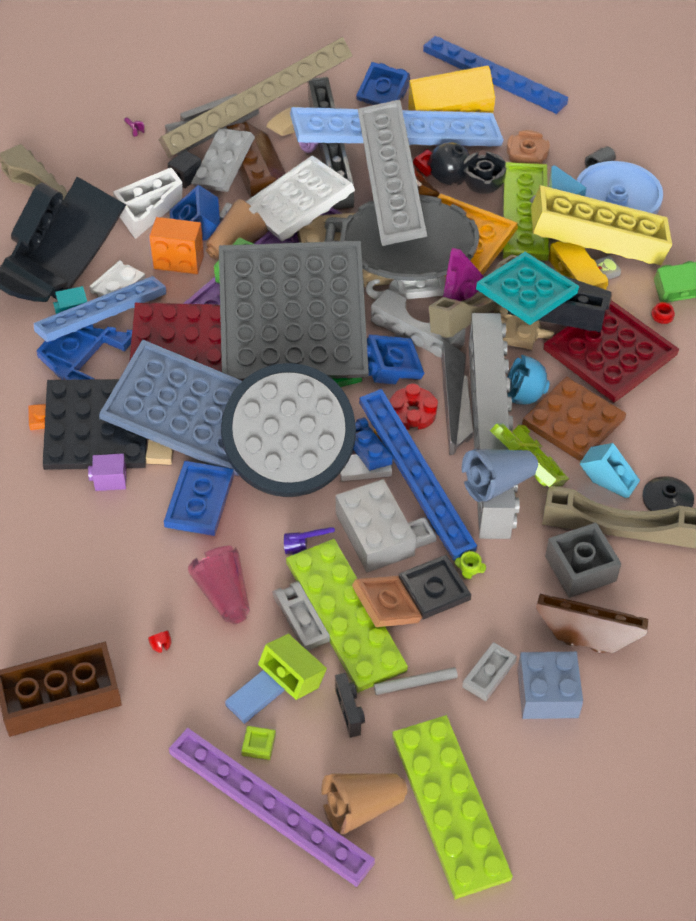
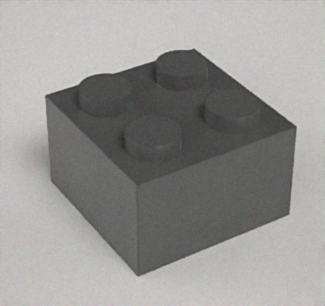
M597 523L548 539L545 557L569 598L617 582L622 563Z

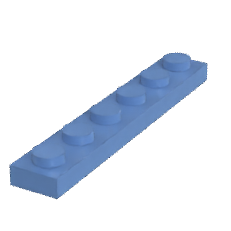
M153 276L35 322L33 323L34 331L46 342L56 340L61 336L76 332L98 321L135 308V303L155 300L166 294V286Z

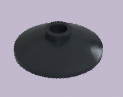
M669 476L656 477L650 480L645 485L642 494L643 502L649 511L664 510L677 506L693 507L694 495L690 487L683 481Z

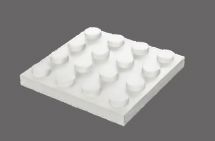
M310 156L246 202L251 205L249 210L253 214L259 213L268 230L281 241L292 237L302 227L309 225L313 219L329 211L333 205L346 199L350 193L355 191V188L343 176L314 156Z

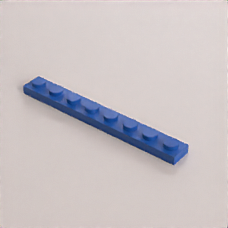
M434 36L424 44L423 52L461 70L489 66L493 85L555 114L568 104L569 97L440 37Z
M379 389L360 397L359 404L384 446L393 456V461L452 560L455 561L456 558H461L465 552L477 551V544L383 390Z

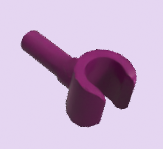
M128 117L124 119L132 128V135L134 137L138 136V130L145 133L143 122H132Z

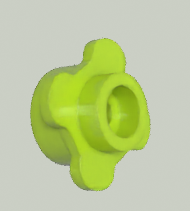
M465 552L461 558L458 557L455 560V566L460 568L465 579H471L473 575L486 571V565L481 563L482 559L476 552Z

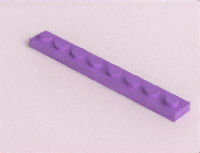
M189 728L169 748L170 755L357 887L374 866L375 858Z

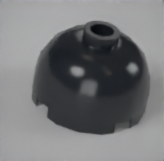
M442 143L431 153L427 165H430L432 169L430 173L439 182L446 185H452V183L461 185L464 182V161L470 154L462 145L457 143Z
M479 152L473 153L464 161L463 179L468 188L480 194L493 193L505 181L506 162L502 157L492 152H486V155H479Z

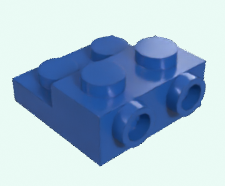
M371 62L356 98L358 101L372 105L400 100V98H404L409 87L410 74L401 68L395 69L384 63Z
M380 335L368 336V376L373 377L374 383L396 384L399 378L422 379L425 373L412 339Z

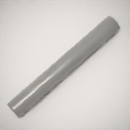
M453 667L377 683L373 686L375 695L456 679L458 675L456 668Z

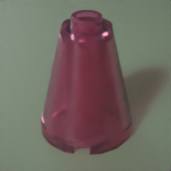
M230 545L221 546L205 552L206 558L201 561L195 558L188 565L189 575L223 620L232 624H238L246 620V615L250 612L238 549L235 547L233 550Z

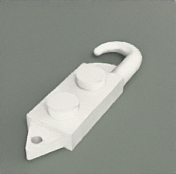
M442 276L420 281L393 280L390 283L389 290L407 298V300L443 296L446 277ZM379 279L372 280L366 285L367 294L375 300L384 292L375 291L372 288L380 282Z

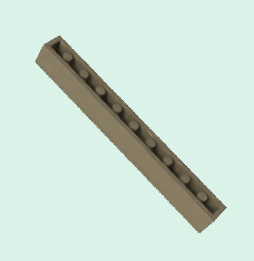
M341 37L168 132L158 140L168 158H171L216 133L218 129L229 126L348 60L353 55L344 38Z

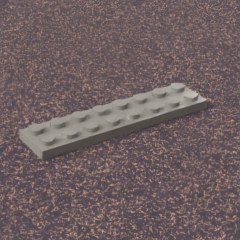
M400 100L359 108L358 114L382 246L427 237Z

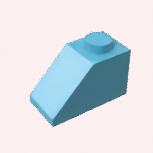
M614 443L591 447L579 463L593 483L624 498L630 497L640 481Z

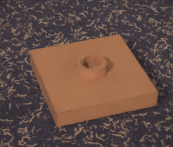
M398 576L355 579L352 587L375 627L419 623L421 620V613Z

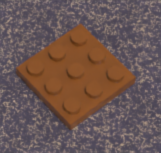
M566 376L523 417L522 425H525L528 429L581 462L591 447L599 446L625 420L626 413Z

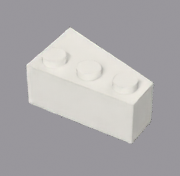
M172 167L113 191V197L126 204L120 218L135 239L154 224L156 217L161 218L182 199V181Z

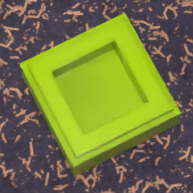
M247 726L241 750L242 756L270 760L276 730Z

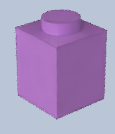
M124 454L93 455V466H88L89 481L94 482L95 491L126 489L127 469Z

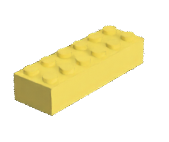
M540 185L531 205L533 234L540 237H548L563 243H573L584 248H593L604 253H613L628 259L633 258L648 264L662 265L672 246L668 218L542 185Z

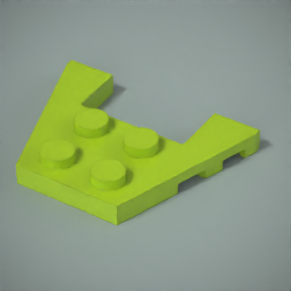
M496 423L489 430L509 450H528L537 458L538 468L535 478L543 486H563L569 480L553 458L548 457L541 450L543 446L539 441H534L529 436L530 430L525 425H518L511 432L504 424Z

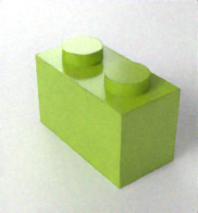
M289 633L267 643L258 663L295 700L317 690L327 670L320 661Z

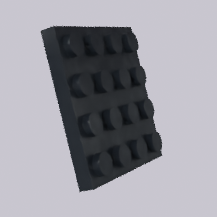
M119 379L47 380L43 447L44 470L88 469V466H93V455L124 454L126 468H146V438L99 418L100 411Z

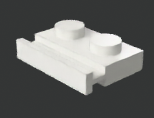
M119 260L90 285V292L92 294L96 293L98 297L146 279L145 274L128 264L124 265Z

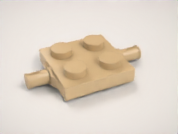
M501 305L497 306L494 310V313H501V323H506V337L503 340L507 341V345L532 350L534 342L538 338L549 340L554 335V331L541 329V321L539 320L529 325L517 316L508 315V310Z

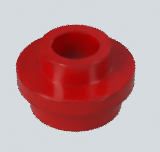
M660 302L653 307L651 317L658 323L668 324L674 320L675 312L672 305Z

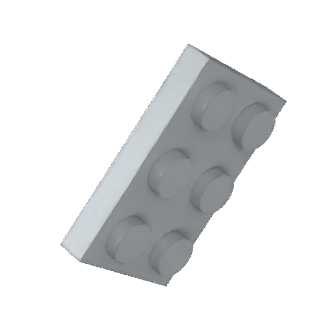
M218 129L191 183L195 187L200 185L204 189L228 192L255 136L247 131Z

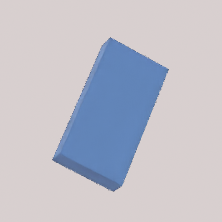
M262 670L225 701V705L245 724L284 692L285 689Z

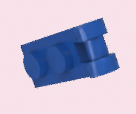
M365 417L357 419L355 424L356 432L358 433H356L353 450L368 470L371 471L392 465L393 456L369 427L367 419Z

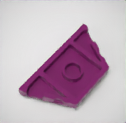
M452 248L443 297L464 301L479 292L476 289L477 282L484 278V276L460 249Z

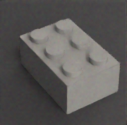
M384 479L336 495V515L367 573L415 556L416 536Z

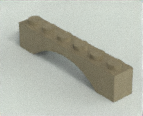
M22 144L0 153L2 171L12 182L25 184L33 188L42 182L61 192L63 199L67 195L65 187L59 185L53 174L48 173L44 165L40 161L38 162L34 158L33 153L30 150L27 151Z
M510 255L504 260L500 261L495 270L505 265L517 256ZM480 291L464 301L442 297L429 306L430 330L432 333L439 334L444 338L453 337L471 324L472 313H488L496 309L499 304Z
M555 486L548 487L542 525L575 530L597 523L603 534L696 549V508L677 506L657 511L622 510L597 503L583 496L575 489Z

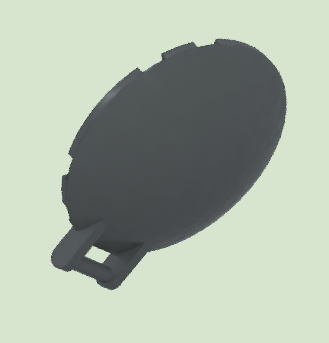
M419 195L427 237L382 246L375 204L372 200L358 207V212L354 215L350 214L347 218H327L325 221L326 235L324 242H339L334 241L335 232L341 233L340 241H361L362 267L364 270L388 279L420 281L447 275L452 248L460 249L471 260L478 248L479 231L475 221L470 220L466 216V212L457 205L452 204L449 206L441 203L440 198Z

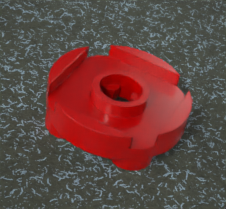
M409 384L406 388L396 391L389 400L407 430H410V427H418V430L427 428L436 419L438 400L432 393L420 388L417 384ZM416 406L418 410H409V407Z

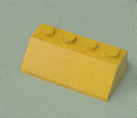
M489 66L409 80L408 110L494 113L495 94Z

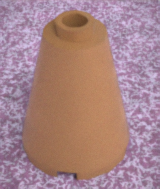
M240 199L234 202L206 242V252L211 258L219 259V245H233L238 238L253 243L263 237L268 231L262 217L258 212L253 214L249 210L251 205Z
M332 773L325 775L322 780L321 793L322 795L327 794L328 804L323 805L332 829L340 832V834L356 829L403 803L407 795L405 780L396 773Z

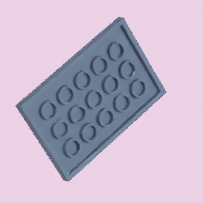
M142 340L100 411L99 418L209 465L234 469L223 448L221 423L226 404L233 391L242 381ZM234 470V475L239 476L237 472Z

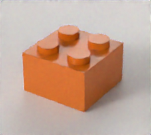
M156 217L150 233L154 269L198 274L204 257L201 222Z

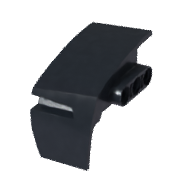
M78 176L64 199L61 192L45 183H39L34 188L12 230L11 239L17 245L11 256L5 258L0 266V290L8 295L35 302H48L50 296L57 299L56 292L71 289L112 231L126 204Z

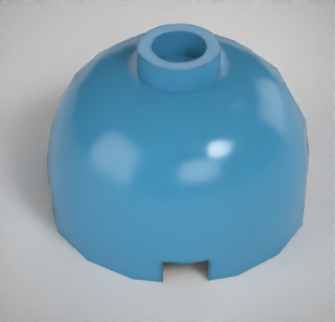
M521 355V358L517 357L507 376L511 382L510 393H507L508 397H511L512 403L527 405L535 403L549 389L550 382L547 380L546 369L538 360L526 355Z

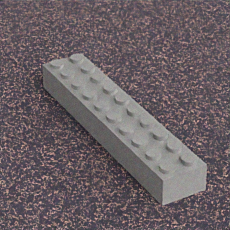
M472 313L468 346L474 449L509 450L489 430L496 423H501L510 431H513V416H509L508 413L512 409V399L507 394L510 393V378L505 376L509 372V360L504 357L507 356V341L503 340L506 337V323H501V313ZM518 485L490 501H477L479 539H511L512 529L517 528L516 513H519L520 508L519 497H515Z

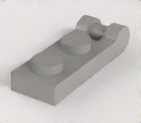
M298 581L291 583L290 587L282 590L279 588L273 591L277 605L280 606L298 641L307 651L330 642V636Z

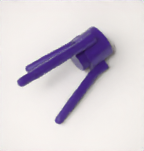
M329 527L303 533H284L285 554L294 555L307 550V538L333 533L335 528Z

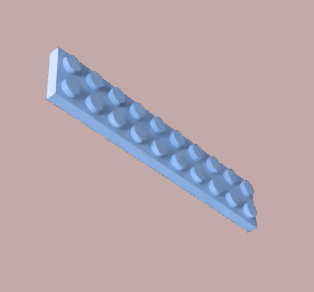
M291 107L290 116L298 142L364 144L358 109ZM402 110L409 145H440L446 142H453L462 146H502L503 137L493 113Z

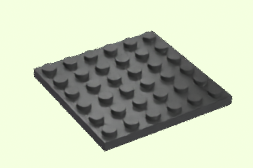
M361 241L219 245L222 373L243 381L252 373L267 366L295 363L315 368L332 379L368 377Z

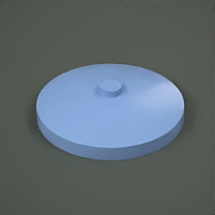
M622 161L597 163L582 171L576 180L587 188L585 197L652 214H657L661 208L663 189L660 182L651 172L632 163Z

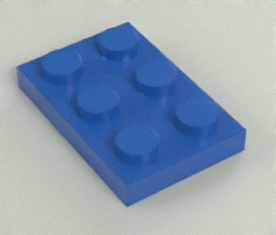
M184 461L164 519V527L215 536L234 478V469Z

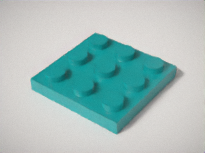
M524 252L479 280L476 289L531 325L576 295L579 285L527 252Z

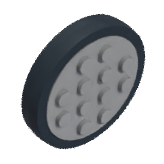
M282 363L267 366L252 373L236 387L223 413L221 437L223 448L230 464L237 474L249 485L274 496L298 497L322 489L332 482L345 468L355 445L356 424L349 399L332 378L310 366Z

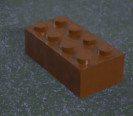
M106 641L0 670V707L9 737L122 706Z

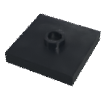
M447 555L399 573L401 582L421 613L423 620L471 600L472 595Z

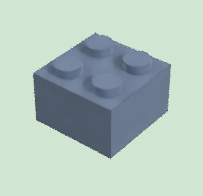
M577 651L520 652L517 672L522 719L579 718L583 705V695Z

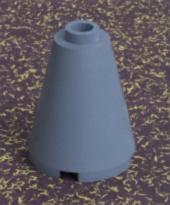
M473 449L466 452L462 460V473L466 472L468 481H464L465 487L475 501H490L534 476L538 468V460L528 450Z

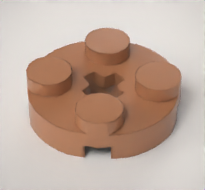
M531 130L519 131V135L514 137L511 135L508 139L507 153L509 160L512 163L542 164L543 160L548 157L550 143L548 139L545 141L542 138L543 135L539 132Z

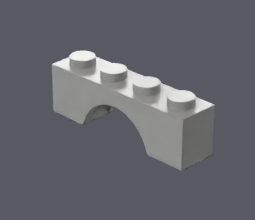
M386 289L371 305V321L393 332L399 337L412 339L416 346L433 353L437 357L442 356L443 341H447L458 350L464 345L466 328L450 338H444L439 334L432 333L430 323L418 321L406 311L407 298L389 289Z

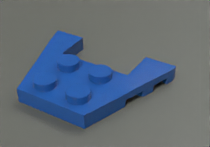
M91 324L76 332L61 336L56 340L44 341L36 350L37 357L61 380L94 379L79 370L103 343L125 352L131 345L132 330H127V333L119 332L114 327L99 329L94 328V324Z

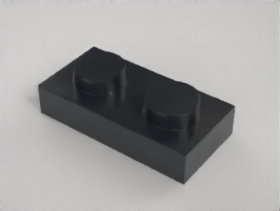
M346 673L335 675V692L350 738L360 736L361 724L365 723V717L362 707H357L354 700L357 699L354 682L349 683Z

